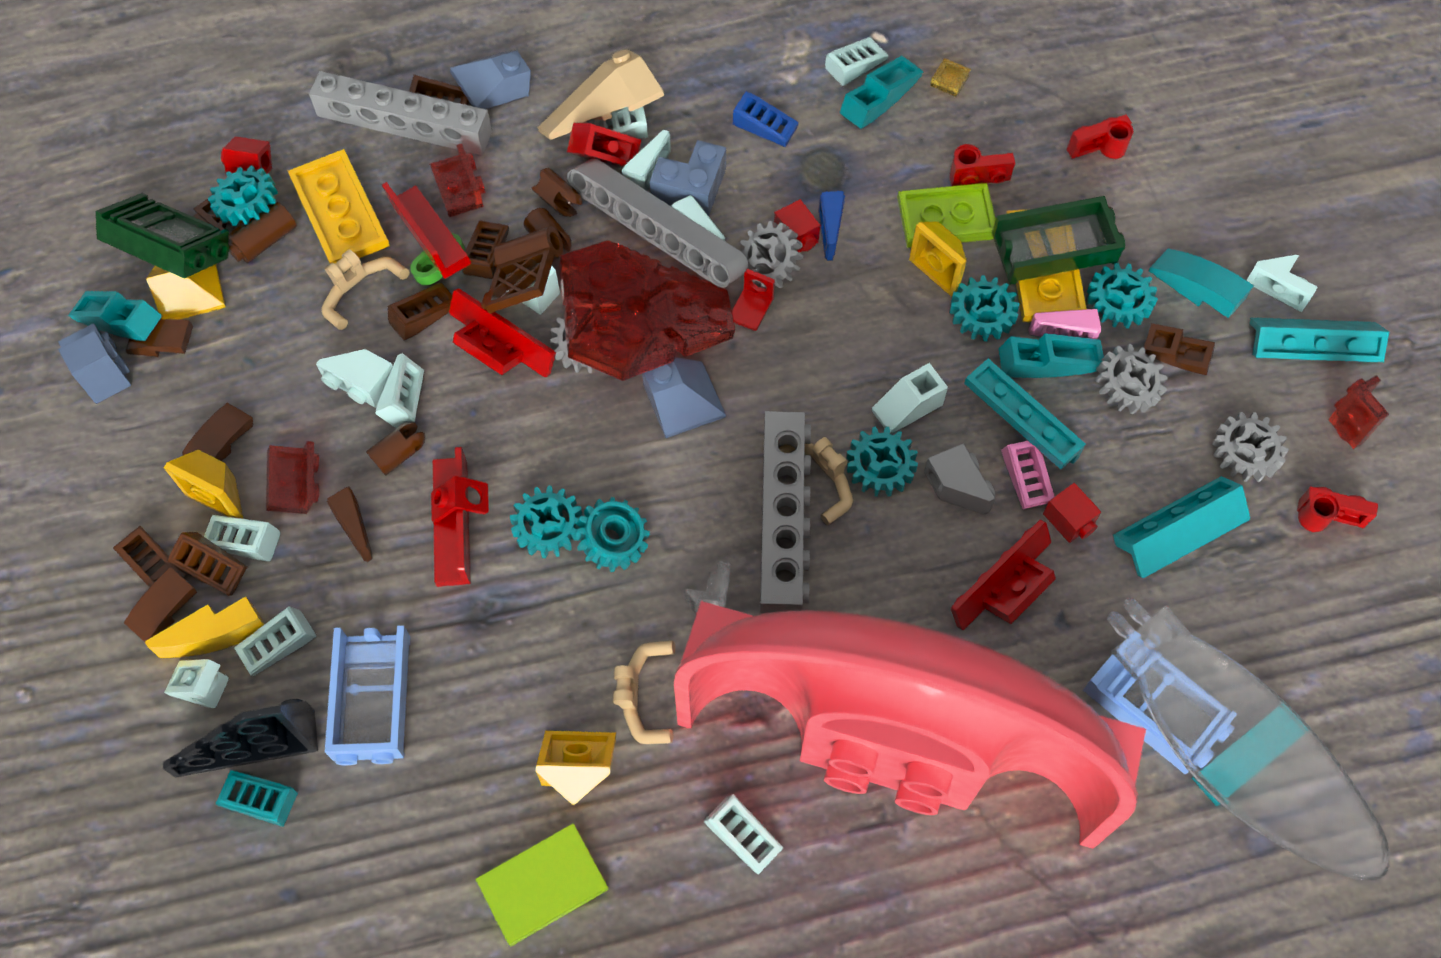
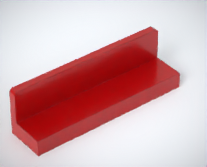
M387 182L382 184L395 211L444 279L472 264L468 255L416 185L397 196Z
M455 447V458L432 460L433 490L454 475L468 478L467 460L462 447ZM467 487L466 490H465V495H466V498H467V499H468V487ZM456 509L439 522H433L434 582L436 587L471 584L469 511Z

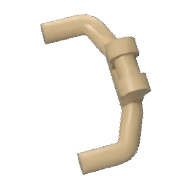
M348 249L342 254V258L338 262H332L325 268L334 286L322 305V315L339 330L345 329L348 321L335 311L343 294L369 274L388 269L404 280L409 276V269L391 257H381L361 264L358 256Z
M823 437L815 445L812 443L805 444L804 454L811 455V458L815 460L835 483L840 501L821 514L823 522L826 525H830L852 507L853 497L848 480L844 474L848 461L842 454L836 453L832 448L833 444L827 437ZM788 444L779 447L784 453H790L795 450L793 446Z
M674 641L644 643L636 649L628 666L621 665L614 668V679L617 680V689L613 692V703L623 709L624 717L632 736L641 744L673 742L672 729L645 730L637 712L639 673L647 657L674 655L676 651Z

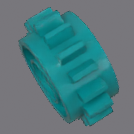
M611 497L605 503L598 499L594 508L588 505L583 512L585 516H580L576 523L581 528L577 529L574 537L581 541L577 549L578 551H584L586 554L585 561H593L596 563L597 569H600L602 566L609 567L610 572H614L617 566H621L623 570H626L631 564L630 560L637 563L641 558L640 553H644L648 547L644 540L650 535V531L644 530L647 520L640 517L638 514L639 508L633 509L628 505L627 500L617 502L614 497ZM611 529L615 531L619 539L609 538L605 530Z

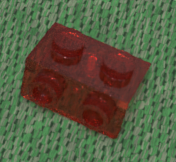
M462 143L456 145L458 155L430 163L431 171L448 217L484 207L481 195L486 193L481 176H474L473 171L477 170L473 155L471 152L465 153Z
M1377 375L1366 382L1361 378L1349 386L1346 390L1348 394L1335 403L1334 407L1336 410L1328 419L1336 428L1338 435L1344 441H1347L1353 449L1362 445L1389 415L1385 408L1371 394L1381 381Z
M307 441L304 448L269 445L267 450L266 511L307 514L312 504L317 503L319 483H314V473L318 471L319 454L314 453V442Z

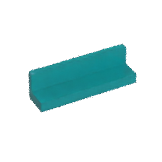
M1251 317L1249 323L1256 329L1252 353L1256 358L1384 362L1389 338V331L1376 322Z
M989 358L966 377L964 384L1060 470L1069 462L1074 464L1079 459L1086 443Z
M1221 476L1113 534L1115 545L1132 555L1137 575L1145 578L1249 521L1250 513L1243 485Z

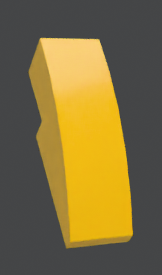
M245 596L218 613L207 604L148 639L145 643L159 658L203 655L241 643L265 625L256 608Z

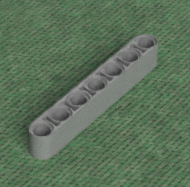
M591 158L568 172V184L577 190L583 199L712 284L725 288L744 275L746 269H748V261L741 251L600 160Z

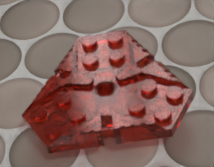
M609 240L560 256L559 269L562 300L565 306L564 321L568 357L624 381L674 362L677 352L686 357L733 339L735 325L728 290L720 288L707 280H700L695 275L691 276L688 272H681L676 267L671 266L668 268L661 265L662 262L657 259H650L645 254L641 255V253L635 250L631 251L630 248Z

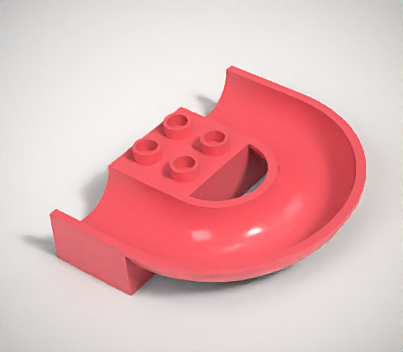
M704 601L700 603L674 679L677 722L680 726L691 729L701 710L712 700L723 694L741 690L756 691L769 695L787 708L795 719L800 731L802 745L800 761L827 769L824 781L828 785L842 791L865 794L868 784L871 782L897 790L895 803L900 807L920 814L937 815L940 803L966 811L986 780L992 776L1007 771L1033 772L1051 780L1065 792L1071 800L1079 819V845L1092 849L1122 825L1135 811L1138 796L1135 784L1146 728L1098 715L1073 692L1041 672L1013 658L959 637L885 618L810 610L774 612L752 616Z

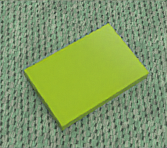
M988 183L898 191L897 199L907 248L912 247L915 228L919 222H939L961 240V243L994 239L992 231L996 219Z
M574 823L476 878L510 947L609 890Z

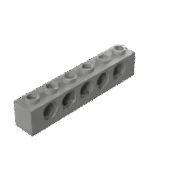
M323 71L319 72L309 92L318 117L483 155L492 134L489 114L486 109Z
M765 411L760 613L802 611L803 603H809V583L803 582V570H809L810 550H803V538L810 537V518H804V506H810V486H804V475H810L811 455H804L805 444L811 443V424H805V412ZM788 444L793 446L795 451L784 453L779 447ZM783 475H789L795 479V482L786 485L781 483L778 478ZM783 506H788L795 513L786 517L779 514L777 510ZM781 538H789L795 545L792 548L783 549L777 544V541ZM781 570H788L794 575V578L791 581L783 582L777 578L776 574Z

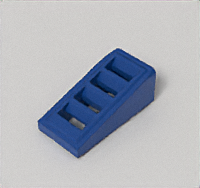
M747 91L733 111L734 126L786 147L799 125L798 121ZM758 115L762 117L760 121L756 119ZM770 120L773 121L771 127L767 126ZM780 125H783L785 127L780 134L777 130Z
M844 191L822 192L820 194L818 212L824 254L827 261L833 260L836 251L845 200Z

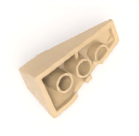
M620 50L612 55V59L598 67L538 126V130L545 137L552 140L571 133L573 123H587L591 119H603V121L611 119L613 111L627 106L629 112L639 109L664 96V92L640 55L630 50Z

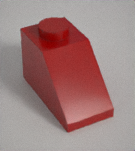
M573 123L567 152L587 159L596 158L603 163L624 167L639 153L641 139L591 123Z

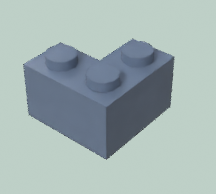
M697 140L688 164L659 157L650 179L651 194L669 206L691 195L709 216L726 171V147Z
M94 323L58 341L61 346L58 350L69 371L95 404L131 386L125 375L130 370L122 356L118 355L116 344L108 332L101 334Z

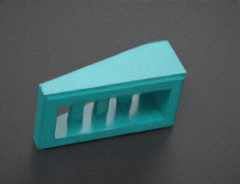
M230 770L215 804L284 827L298 792L292 787ZM236 781L241 782L242 785L235 801L228 800ZM249 785L254 786L247 804H241ZM261 790H266L259 808H255L254 806ZM273 793L278 794L271 812L266 811Z

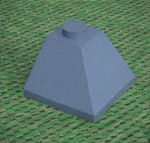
M517 50L497 53L450 68V73L473 107L488 109L529 96L531 70Z
M669 357L641 367L643 386L665 438L726 417L703 362Z

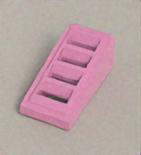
M1097 309L1035 313L1028 330L1029 335L1040 337L1047 333L1098 339L1101 333V325Z
M1029 441L1010 444L1001 449L1022 509L1048 504L1049 500L1055 496L1043 454ZM1028 454L1029 459L1018 460L1019 455ZM1033 466L1034 471L1022 473V467ZM1037 477L1039 483L1025 485L1024 480ZM1042 490V496L1029 498L1028 492Z

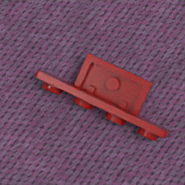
M460 288L453 291L449 314L466 325L454 333L453 343L500 375L505 374L521 362L543 377L551 374L556 355L553 349L498 313H489L487 310H484L481 302Z
M1039 520L1032 528L1027 529L1023 536L1009 550L1005 551L987 572L980 575L977 582L965 594L956 599L951 607V611L958 628L965 630L985 609L1012 624L1056 580L1052 569L1035 560L1051 544V537L1046 522Z

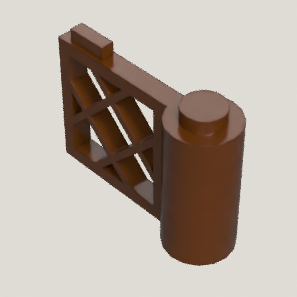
M208 198L194 208L196 214L192 217L220 228V231L226 229L227 222L223 223L215 214H207L211 210ZM281 203L268 204L269 213H259L260 219L251 218L247 225L242 220H239L240 225L229 233V252L238 262L242 259L246 263L251 262L297 227L294 218Z
M553 226L495 246L494 265L496 271L489 292L484 294L481 304L484 310L492 313L543 296L553 258L561 256L563 253L561 236ZM535 281L534 286L528 288Z

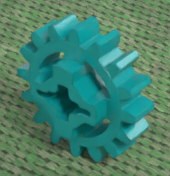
M250 166L247 171H243L242 167H238L235 173L226 172V179L218 178L216 181L219 186L211 187L210 191L213 195L208 197V201L211 204L210 207L216 217H219L223 223L230 220L231 224L236 226L239 220H242L247 225L251 218L259 220V213H269L270 210L267 205L276 203L274 195L278 194V191L270 174H266L263 168L256 171L254 166Z
M1115 263L1112 270L1105 265L1101 273L1096 272L1089 284L1087 304H1094L1093 309H1097L1098 313L1102 314V323L1110 319L1112 320V327L1115 328L1119 322H1123L1126 329L1130 327L1132 321L1139 326L1144 318L1148 319L1158 300V298L1154 297L1157 287L1149 286L1152 277L1143 278L1141 276L1143 269L1141 268L1136 272L1131 271L1132 266L1129 263L1125 269H1121L1119 263Z
M981 275L980 282H976L974 278L970 277L967 285L960 283L957 292H953L949 313L954 315L953 325L961 323L960 333L963 334L969 330L972 332L971 339L973 340L978 334L982 335L984 342L988 341L989 335H993L997 340L1000 339L1002 331L1008 334L1011 331L1012 325L1017 321L1020 303L1014 302L1017 295L1016 292H1007L1008 283L1002 286L997 285V277H994L991 282H987L985 275Z
M875 426L872 427L871 435L861 431L859 441L854 439L851 441V450L847 451L846 456L849 462L847 463L846 471L847 473H854L851 481L853 484L860 481L863 483L862 492L872 488L874 489V496L878 497L880 490H885L887 496L890 497L892 496L893 488L903 492L905 482L912 483L913 473L917 471L918 462L915 461L918 452L917 450H909L912 440L902 441L901 431L891 435L890 428L886 426L884 432L879 433ZM860 459H862V464L867 467V471L862 467Z
M548 485L546 493H541L540 489L535 487L534 496L530 497L524 493L522 496L525 503L514 504L517 514L510 515L511 524L514 525L511 528L513 537H518L517 543L520 548L528 545V553L531 556L537 550H540L542 558L546 559L548 551H553L555 556L559 557L561 547L570 551L572 549L570 540H580L575 538L574 534L577 529L581 528L576 524L579 517L583 516L581 506H576L577 502L574 495L566 499V492L563 488L555 494L550 485ZM563 509L569 515V523L562 517ZM526 521L532 526L531 535L525 529Z

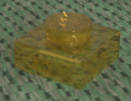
M944 58L933 75L930 86L957 97L967 81L971 69Z

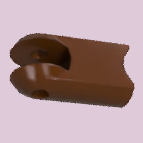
M544 168L541 170L540 180L537 185L532 187V191L564 217L577 215V211L571 204H583L580 193L552 169Z
M545 208L534 209L527 215L524 220V228L528 233L553 226L561 236L563 248L570 252L572 247L570 236Z
M406 422L401 424L366 451L385 476L422 448L425 442V433H415L418 427L416 423Z

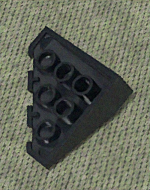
M289 699L283 701L278 706L241 712L233 719L209 732L203 738L190 744L181 752L163 762V769L176 778L318 752L315 711L306 701Z

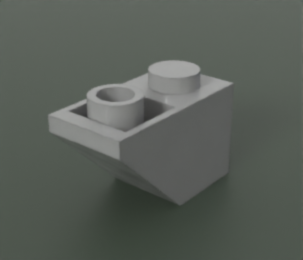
M964 444L928 458L924 473L940 500L981 514L990 512L995 500L994 488L989 480H984L979 471V463L976 456L972 452L969 453Z

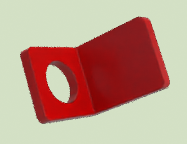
M746 269L744 273V289L729 315V320L756 331L774 299L775 280ZM752 280L762 282L766 288L758 287Z
M454 475L431 493L432 521L439 522L456 509L485 515L489 512L488 484ZM467 487L474 488L479 493V504H473L468 501L465 495Z

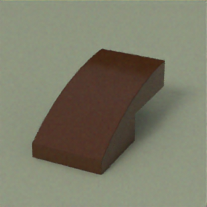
M160 319L145 341L129 339L126 353L159 357L160 352L185 354L193 325L189 320Z
M1151 323L1144 348L1145 354L1149 356L1155 354V359L1190 372L1207 375L1215 349V342L1184 337L1183 329Z
M226 403L195 433L182 451V455L200 450L222 461L231 454V444L253 427V417Z
M170 567L140 598L124 621V624L145 642L170 627L175 622L171 616L187 603L197 591Z

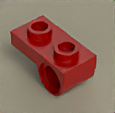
M1127 114L1116 118H1107L1098 124L1082 126L1072 132L1067 147L1070 157L1073 159L1098 150L1110 159L1123 157L1134 132L1131 125L1132 122Z
M963 144L958 146L954 152L949 178L951 186L980 183L998 184L1010 181L1016 163L1013 153L982 156L980 150L974 145Z
M1310 486L1299 499L1298 519L1300 524L1311 532L1323 531L1332 521L1365 528L1377 516L1378 503L1367 501L1364 497L1358 495L1347 496L1335 493L1326 487ZM1315 508L1320 510L1324 516L1317 513Z

